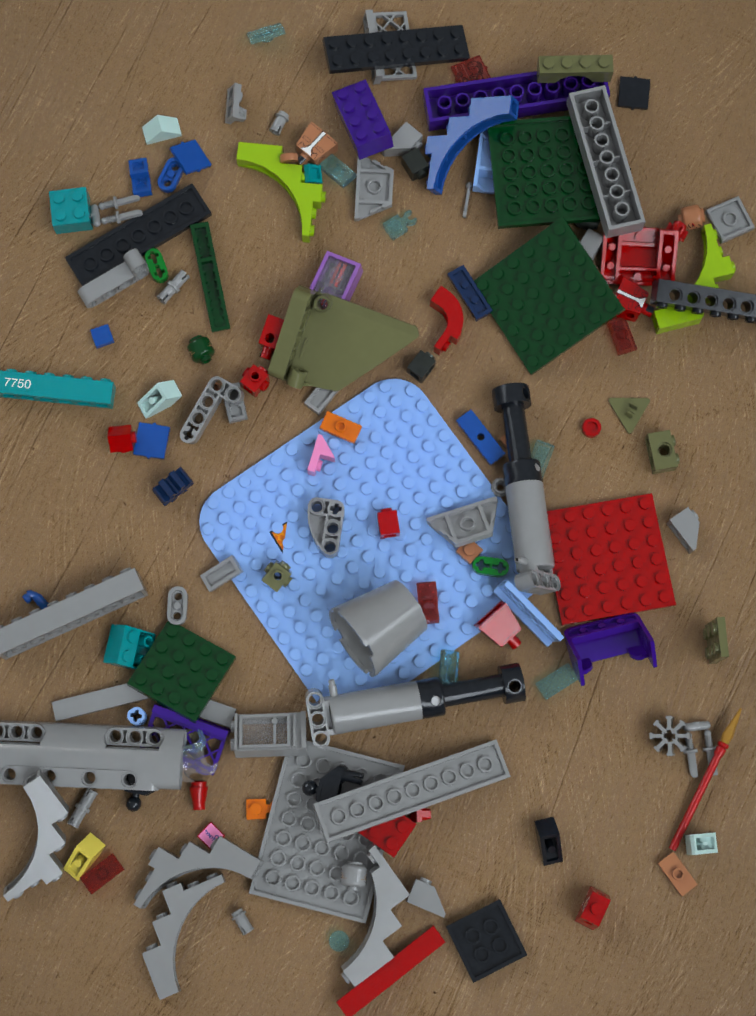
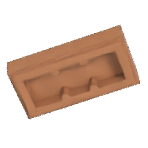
M671 852L657 863L681 897L698 885L674 852Z

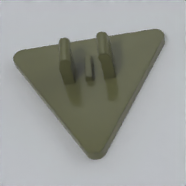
M609 398L608 402L627 433L631 434L648 406L650 399Z

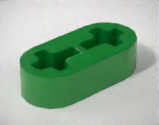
M151 248L145 253V260L153 280L156 283H164L169 277L168 270L161 252L156 248ZM152 254H154L155 256H157V257H156V260H157V263H156V264H154L153 260L151 259V255H152ZM157 268H160L163 277L159 278Z
M479 556L474 559L472 569L478 575L504 577L509 571V564L503 559ZM483 561V564L488 565L489 568L483 567L482 570H479L476 564ZM501 563L505 570L498 573V569L492 568V566L497 567Z

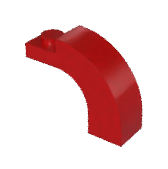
M443 286L439 287L430 300V307L442 314L447 323L446 330L434 345L433 352L439 356L442 351L446 352L451 342L455 345L458 343L463 328L461 305L457 298Z

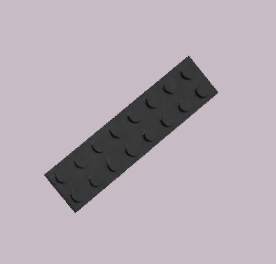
M463 25L323 37L322 40L329 74L463 62L470 59Z
M193 183L142 212V216L126 221L66 256L67 263L81 285L84 286L125 262L123 256L129 250L137 248L143 256L151 248H157L190 229V225L200 223L212 216L211 211Z

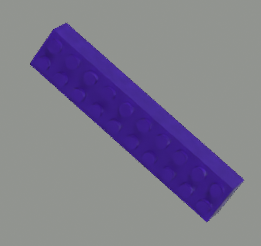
M537 71L423 88V103L428 130L434 131L446 129L449 117L469 116L468 108L471 104V98L512 95L519 101L517 118L566 111L568 110L566 104L568 95L572 92L605 85L608 97H610L608 82H592L589 78L583 76L565 77L556 83H537Z

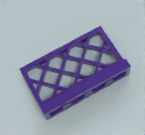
M159 703L154 704L148 726L155 727L153 723L155 718L159 717L164 720L165 728L171 729L170 727L178 724L183 729H191V731L187 732L190 747L184 749L183 752L192 748L196 759L189 762L183 756V765L213 776L231 730L200 718L196 723H193ZM197 731L201 734L203 741L193 745L189 734ZM157 732L152 733V736L155 735L156 738H157V741L159 742V741H160V737H159L158 733H157ZM212 738L221 740L219 749L211 751L207 742ZM205 743L209 753L199 757L195 746ZM210 755L213 760L211 770L203 767L200 759Z

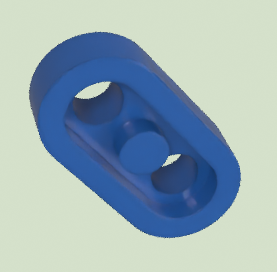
M175 157L167 160L158 178L159 189L164 193L173 192L184 173ZM174 167H178V170H176V171H174V170H172V169H173ZM169 182L171 184L170 186H165V183Z

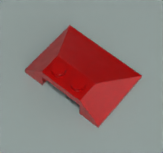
M643 227L641 231L605 238L603 232L601 274L608 284H620L623 277L641 286H652V282L657 279L675 281L679 231L657 227Z

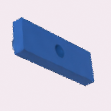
M469 410L456 420V423L490 466L505 456L506 453L472 410ZM482 436L484 439L478 440L477 437Z

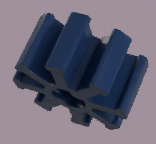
M179 467L176 471L170 472L166 479H161L158 485L153 487L152 491L162 504L167 506L170 502H174L180 494L188 491L187 489L194 483L184 469Z

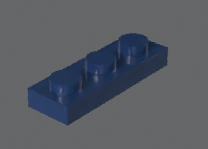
M464 265L447 274V277L476 322L491 314L492 308Z

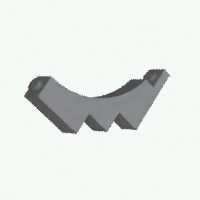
M373 843L366 847L369 851L366 855L373 864L378 863L369 870L374 890V908L371 923L357 951L341 966L343 970L342 977L347 984L351 982L354 987L394 958L383 940L402 927L391 909L410 895Z

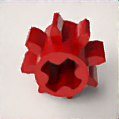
M674 221L672 224L669 222L666 229L679 231L678 243L679 241L684 242L688 234L684 223Z

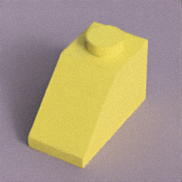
M90 832L76 846L63 869L79 881L96 861L106 845Z

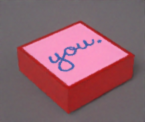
M212 822L197 835L209 849L216 838L218 839L220 836L225 837Z

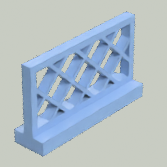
M505 578L492 591L501 601L508 604L512 613L546 647L552 642H560L564 638L561 632L508 578Z

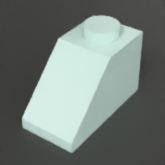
M174 380L159 382L137 404L147 419L172 406L182 397V394Z

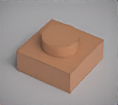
M473 542L460 546L456 553L470 565L482 553L483 549Z

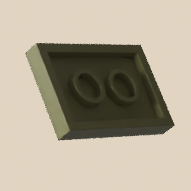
M717 617L703 628V638L707 640L705 657L709 659V664H717L729 657L725 617Z

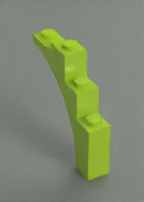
M239 142L237 165L269 176L288 192L295 202L301 217L302 241L310 243V237H314L315 225H312V220L316 219L317 209H321L322 202L325 203L326 191H323V185L305 183L303 165L280 163V155L284 154L283 146Z
M710 223L704 225L701 230L703 263L701 273L695 285L719 288L717 282L731 279L736 268L730 256L723 257L722 247L718 246L717 231L713 229ZM688 295L687 299L692 303V297ZM706 298L705 303H710V300ZM667 307V309L654 311L651 319L656 334L699 324L704 313L702 315L692 314L691 310L678 312L674 311L672 307Z

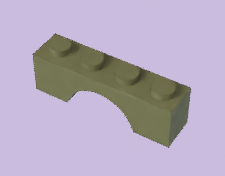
M613 55L539 56L537 62V83H556L560 79L569 76L587 77L592 82H611L614 72Z

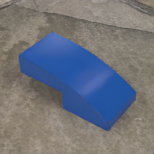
M147 158L128 160L133 195L140 197L151 196L152 188Z

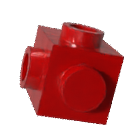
M131 425L108 427L107 437L110 453L133 451L134 443H137L136 431L132 432Z

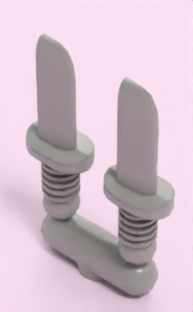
M131 195L120 199L114 196L113 200L100 203L98 206L96 204L91 205L90 215L93 225L99 227L101 223L106 225L111 222L121 224L123 220L142 216V210H133L119 214V211H115V215L103 217L101 220L99 209L104 210L112 207L118 209V206L140 201V196Z
M710 722L687 723V726H683V730L686 731L685 734L691 731L705 730L704 740L706 747L702 748V750L707 753L709 766L716 746L712 744L711 731L707 730L711 727ZM691 734V739L686 738L685 745L688 748L683 754H687L691 776L697 778L698 770L695 752H698V749H693L694 745ZM717 768L713 775H718Z

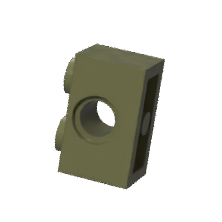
M670 430L648 433L645 437V443L652 475L675 471L678 464H680L678 453H675L674 450L676 445L674 435H671ZM664 448L667 451V455H661L659 449Z

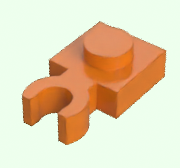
M246 799L247 820L267 819V813H270L272 802L266 805V799Z

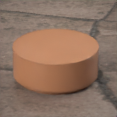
M284 153L280 155V163L291 164L299 161L297 153Z

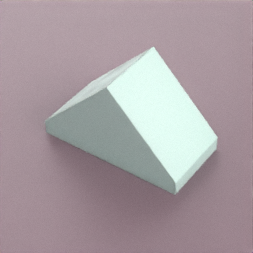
M156 115L142 127L147 145L182 136L178 119L174 117Z
M716 832L684 835L687 855L718 853Z

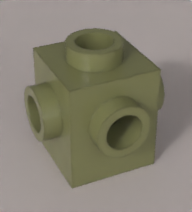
M278 560L274 563L270 562L264 569L266 574L262 577V581L278 592L282 585L286 587L292 580L290 577L292 571L289 570L291 567L283 560L281 562ZM279 572L281 576L278 577L275 573Z

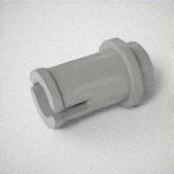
M281 110L279 113H276V119L269 129L270 132L278 136L281 134L285 123L289 121V115Z
M240 908L231 915L233 917L232 921L235 920L244 936L251 932L254 927H252L245 915L246 911Z

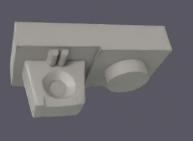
M234 83L227 89L225 123L230 125L234 121L244 122L246 120L247 110L239 106L243 93L241 92L242 85Z

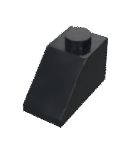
M554 817L534 821L543 865L563 862L560 833Z

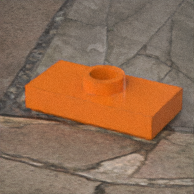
M327 411L320 426V430L352 444H355L362 429L361 425Z

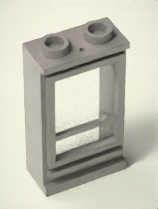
M306 711L267 714L235 713L234 721H231V733H234V739H231V751L235 752L236 758L307 756Z

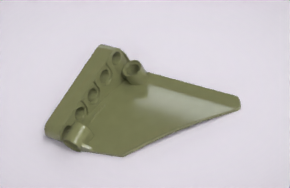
M299 285L292 294L268 369V375L287 381V385L301 389L303 386H313L339 391L417 339L419 331L415 325L329 293H320ZM320 299H325L328 306L323 307L320 304Z

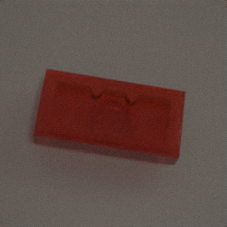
M615 317L606 323L619 356L637 350L626 319Z
M112 853L80 877V879L92 895L125 869L114 853Z

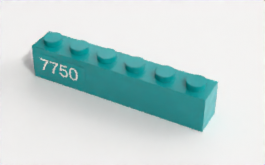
M15 369L0 370V397L109 409H113L116 386L110 379L101 378L99 381L86 376L80 379L66 374L60 377L55 376L53 373L41 375L34 371L21 373Z

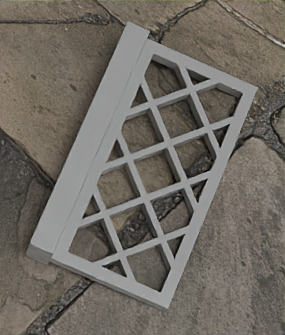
M373 9L365 10L363 16L365 33H375L378 30L379 32H386L387 30L385 29L389 24L397 29V31L409 30L407 11L373 13ZM403 17V24L399 26L393 19ZM376 18H382L387 23L382 27L377 23ZM416 66L409 67L412 74H405L401 71L402 67L391 68L395 71L393 75H385L384 69L371 70L373 85L380 84L381 81L417 79Z

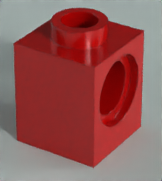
M385 508L378 512L377 519L380 539L400 536L397 510Z

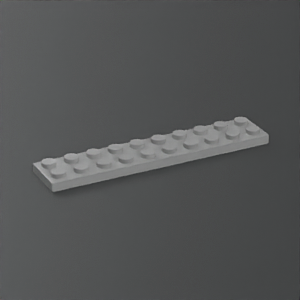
M493 740L314 803L312 806L327 844L511 776L498 742Z

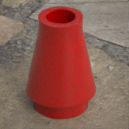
M191 781L189 791L193 810H205L208 792L207 781Z

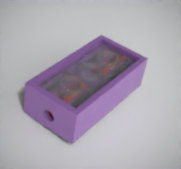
M327 251L310 289L320 293H329L350 301L362 276V265ZM320 299V304L323 307H327V301Z

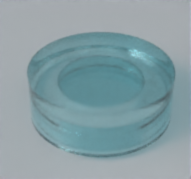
M340 930L333 932L329 938L330 947L339 952L345 950L349 945L348 935Z

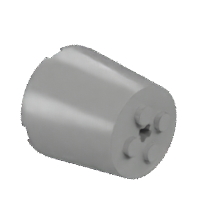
M397 580L342 603L329 611L333 629L335 631L338 629L342 636L339 639L342 646L355 664L365 674L370 672L371 677L376 676L427 630V621L421 605L416 601L411 592Z

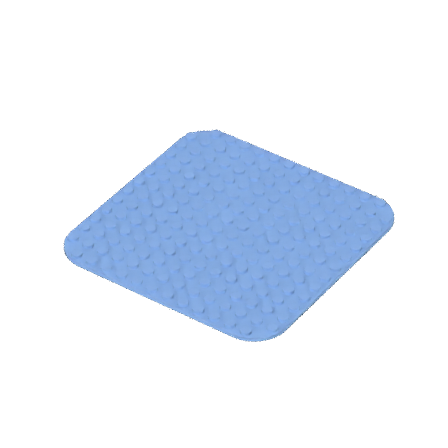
M385 379L379 381L332 412L362 426L355 444L320 430L323 421L321 419L216 490L208 497L201 509L199 526L205 543L219 563L231 555L235 556L243 573L233 578L232 582L308 690L311 688L319 689L323 697L330 696L328 687L330 679L335 680L338 694L412 681L481 631L474 625L501 601L492 591L505 578H508L515 586V575L520 574L516 571L508 507L501 497L497 496L498 503L493 536L476 541L475 543L483 549L479 556L499 558L508 562L509 571L504 577L476 574L472 569L473 562L469 565L456 553L459 547L455 548L427 524L426 518L492 498L496 495L492 492L488 479L426 395L416 385L406 380ZM320 434L333 453L335 462L320 459L323 461L320 472L317 471L315 476L308 474L307 469L317 436ZM316 497L338 500L344 505L345 515L338 555L334 558H326L321 553L310 533L307 514L308 503ZM320 504L312 506V510L315 512H319L322 509ZM335 507V509L331 511H333V514H337L339 508ZM392 508V510H397L400 536L380 539L377 513L381 512L382 509ZM287 522L285 539L282 542V553L269 532L281 533L283 531L282 524ZM335 525L328 528L330 533L338 531V527ZM328 544L325 546V550L327 552H333L335 550V546L333 544ZM276 560L281 562L283 560L291 567L289 570L292 571L290 575L292 580L286 587L282 585L278 592H276L262 581V577L266 574L264 569L270 562L274 563ZM483 561L476 564L479 570H482L483 567L489 568L488 565L483 564ZM501 563L497 567L492 566V568L498 569V573L505 570ZM277 572L275 575L279 577L281 573ZM397 580L411 592L416 601L421 605L427 621V630L376 676L371 677L370 672L365 674L355 664L339 641L342 636L338 629L336 631L333 629L329 611L342 603ZM521 592L527 599L532 595V593ZM313 694L312 696L315 701H319V695Z

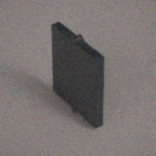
M621 76L618 107L631 108V110H648L650 79L637 78V76H634V78Z

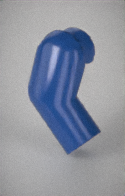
M28 590L22 596L26 603L29 604L31 601H34L41 610L48 607L47 604L49 603L46 599L35 591Z

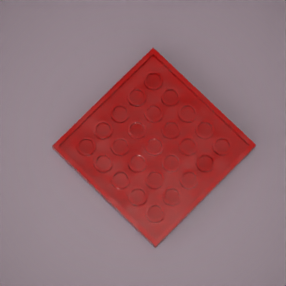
M652 493L547 511L555 562L553 574L558 576L561 583L560 590L555 592L561 626L676 605Z

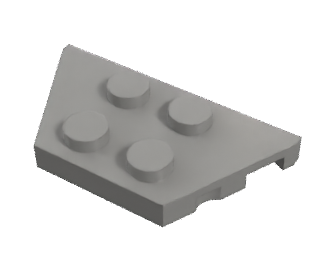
M367 157L361 160L358 158L354 221H360L392 207L394 170Z
M497 496L426 518L427 524L455 548L492 537L498 503Z

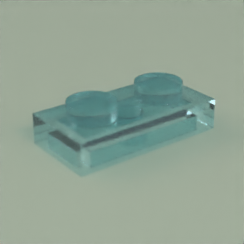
M447 649L441 650L439 666L441 684L458 681L460 652Z

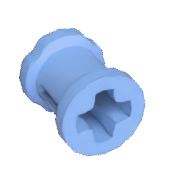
M133 707L128 711L127 718L131 724L141 726L147 721V714L143 709ZM139 712V714L142 715V717L138 718L136 721V719L133 718V715H137V713Z

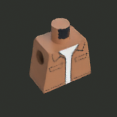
M311 122L296 144V152L299 154V161L296 162V165H303L304 167L308 162L316 165L322 164L338 151V143Z

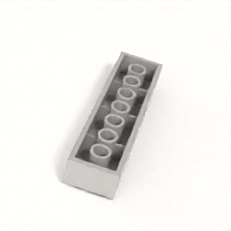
M605 85L569 93L566 104L605 238L641 231L646 221Z
M135 568L123 569L115 577L108 576L102 579L100 584H90L84 587V591L80 593H70L65 596L66 599L60 602L58 600L52 601L47 604L48 607L42 610L40 608L29 612V616L24 618L17 617L11 620V624L7 626L0 625V657L7 660L148 596L140 574Z

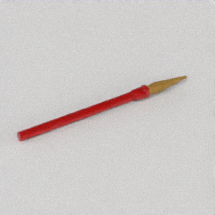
M742 708L737 711L722 733L721 741H718V746H716L712 760L669 845V849L675 852L721 758L726 752L725 749L729 748L728 744L733 739Z

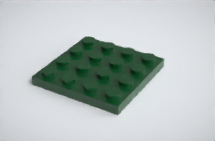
M168 621L129 679L127 686L189 721L196 723L236 660V656L180 625H173Z

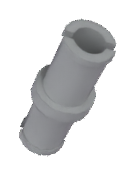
M180 270L171 281L169 280L166 283L167 286L156 296L157 299H161L160 302L166 304L175 293L177 294L180 291L179 288L190 276L184 270Z
M86 788L84 795L79 803L75 804L76 808L67 821L69 825L77 829L79 828L86 813L89 814V808L98 793Z

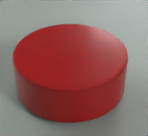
M595 418L586 419L582 425V433L588 438L598 436L601 431V424Z

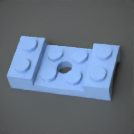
M485 130L480 133L472 192L494 194L488 133Z

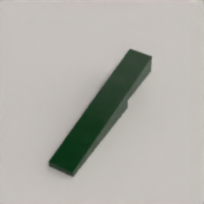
M207 221L192 224L190 228L212 333L230 329L209 223Z

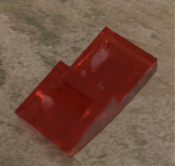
M436 581L417 583L418 603L422 607L427 624L439 623Z

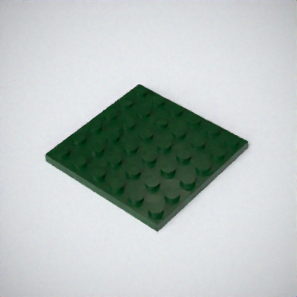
M570 116L521 119L503 122L487 129L498 229L551 225L562 216L568 224L601 221Z
M563 216L474 280L493 310L491 315L531 375L625 311V308Z

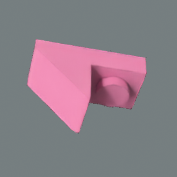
M320 434L317 436L307 469L308 474L315 476L316 472L321 470L323 461L320 459L335 462L333 453Z

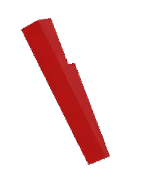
M432 926L394 955L393 959L339 998L336 1003L346 1016H353L445 943L444 939L436 928Z

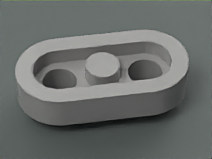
M176 586L168 593L167 619L173 625H182L187 619L188 593L183 587ZM177 594L182 595V598L180 600L175 599V596ZM180 613L181 617L180 619H174V615Z

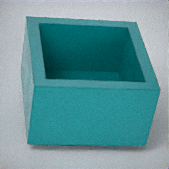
M86 187L49 191L52 226L56 234L93 230L90 215V196Z

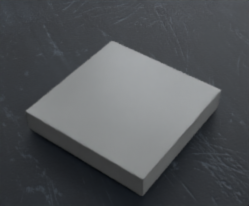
M739 196L705 210L709 222L712 224L713 229L717 231L721 244L748 233L755 228Z

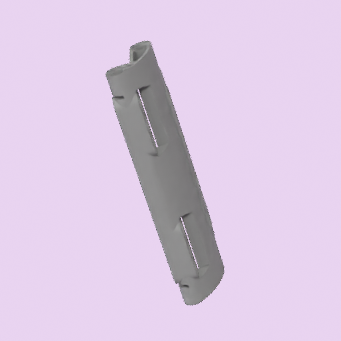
M0 720V726L3 729L0 740L40 742L0 741V784L23 785V781L41 769L54 787L158 791L159 789L181 790L183 749L187 743L186 729ZM16 726L22 728L23 733L21 736L16 734ZM36 727L41 728V737L35 734ZM114 730H117V731L120 732V734H121V739H120V740L114 739V737H113V731H114ZM133 731H137L140 733V741H135L133 739ZM153 732L159 733L161 737L159 742L152 739ZM107 745L159 747V748L116 747V746H107ZM9 768L15 771V778L9 776ZM49 770L55 773L56 777L54 780L48 777ZM88 772H92L95 775L94 782L88 780ZM127 774L134 775L135 783L128 782Z

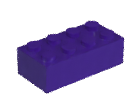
M366 79L332 92L335 107L359 160L394 147L391 132Z

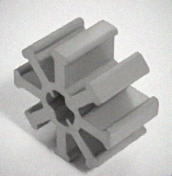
M666 716L667 728L661 724L660 720H656L653 725L657 726L662 733L654 734L650 732L649 738L652 740L654 738H662V741L657 746H654V749L657 752H661V749L668 744V753L666 755L675 756L674 744L680 748L681 752H684L688 747L684 746L679 741V738L691 739V733L679 734V731L683 726H687V723L680 720V723L673 728L674 716ZM669 730H671L672 734H675V738H672L673 741L669 742V738L665 737L666 734H669Z

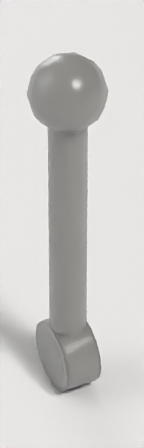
M471 182L466 183L467 192L462 218H466L470 190L473 187Z

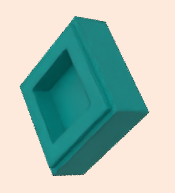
M305 164V183L322 184L321 165Z

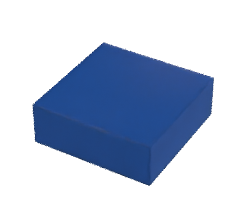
M108 324L90 330L97 349L115 343Z

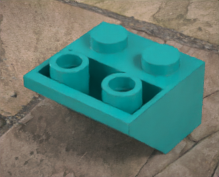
M112 624L103 663L136 670L154 643L156 634L127 625Z

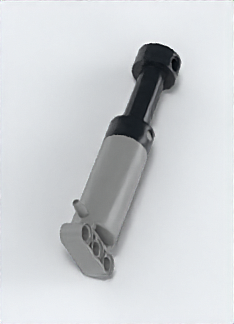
M525 383L503 384L492 390L494 411L502 413L509 459V462L502 466L515 557L514 561L516 571L520 573L515 575L514 582L516 588L521 592L544 595L559 591L561 583L558 576L553 574L555 562L540 461L531 457L525 409L531 406L529 385Z
M519 663L498 666V674L444 684H441L439 677L343 694L337 693L335 680L330 679L328 681L330 696L323 697L321 691L316 688L309 689L305 694L313 744L318 748H324L329 745L330 736L443 716L446 714V707L499 697H502L504 704L525 701L526 690ZM313 694L319 695V701L316 703L309 701V697ZM315 714L323 716L320 722H314L312 717ZM323 733L326 735V738L323 741H316V735Z

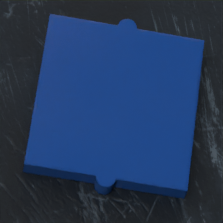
M195 139L170 147L171 153L186 175L196 171L200 172V170L212 165Z
M139 422L137 443H135L133 455L144 456L148 459H165L170 427L157 425L156 423Z

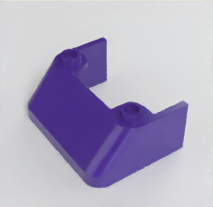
M636 613L618 615L570 627L564 631L572 667L581 686L585 685L584 674H587L593 668L592 662L628 653L635 660L648 658L653 668L657 667L654 640L640 616Z

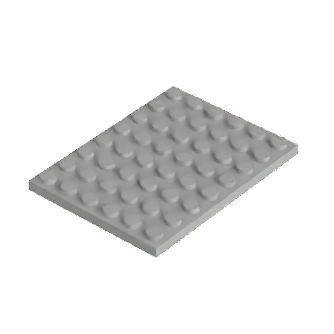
M306 740L307 756L284 757L258 856L264 863L256 877L252 879L249 893L366 924L374 892L369 870L378 864L377 862L373 864L366 855L369 853L366 847L372 842L357 832L326 844L312 806L314 803H317L315 799L316 793L312 796L305 795L302 791V785L307 780H313L319 786L320 779L340 765L346 766L347 770L363 772L364 779H362V785L344 782L340 793L343 794L402 773L405 765L330 746L318 748L313 742ZM376 846V848L378 849V851H379V852L381 853V855L383 856L384 850H382L381 848H379L378 846ZM347 861L363 862V866L368 869L366 886L359 887V891L347 890V886L340 883L341 868L347 864Z

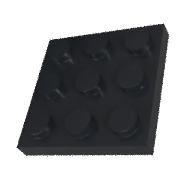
M500 899L446 926L473 983L527 956Z

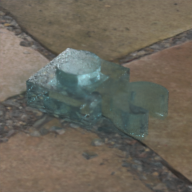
M411 210L406 211L402 218L397 214L383 223L382 226L392 241L408 232L407 226H413L417 223V218L413 220L407 218L412 215Z

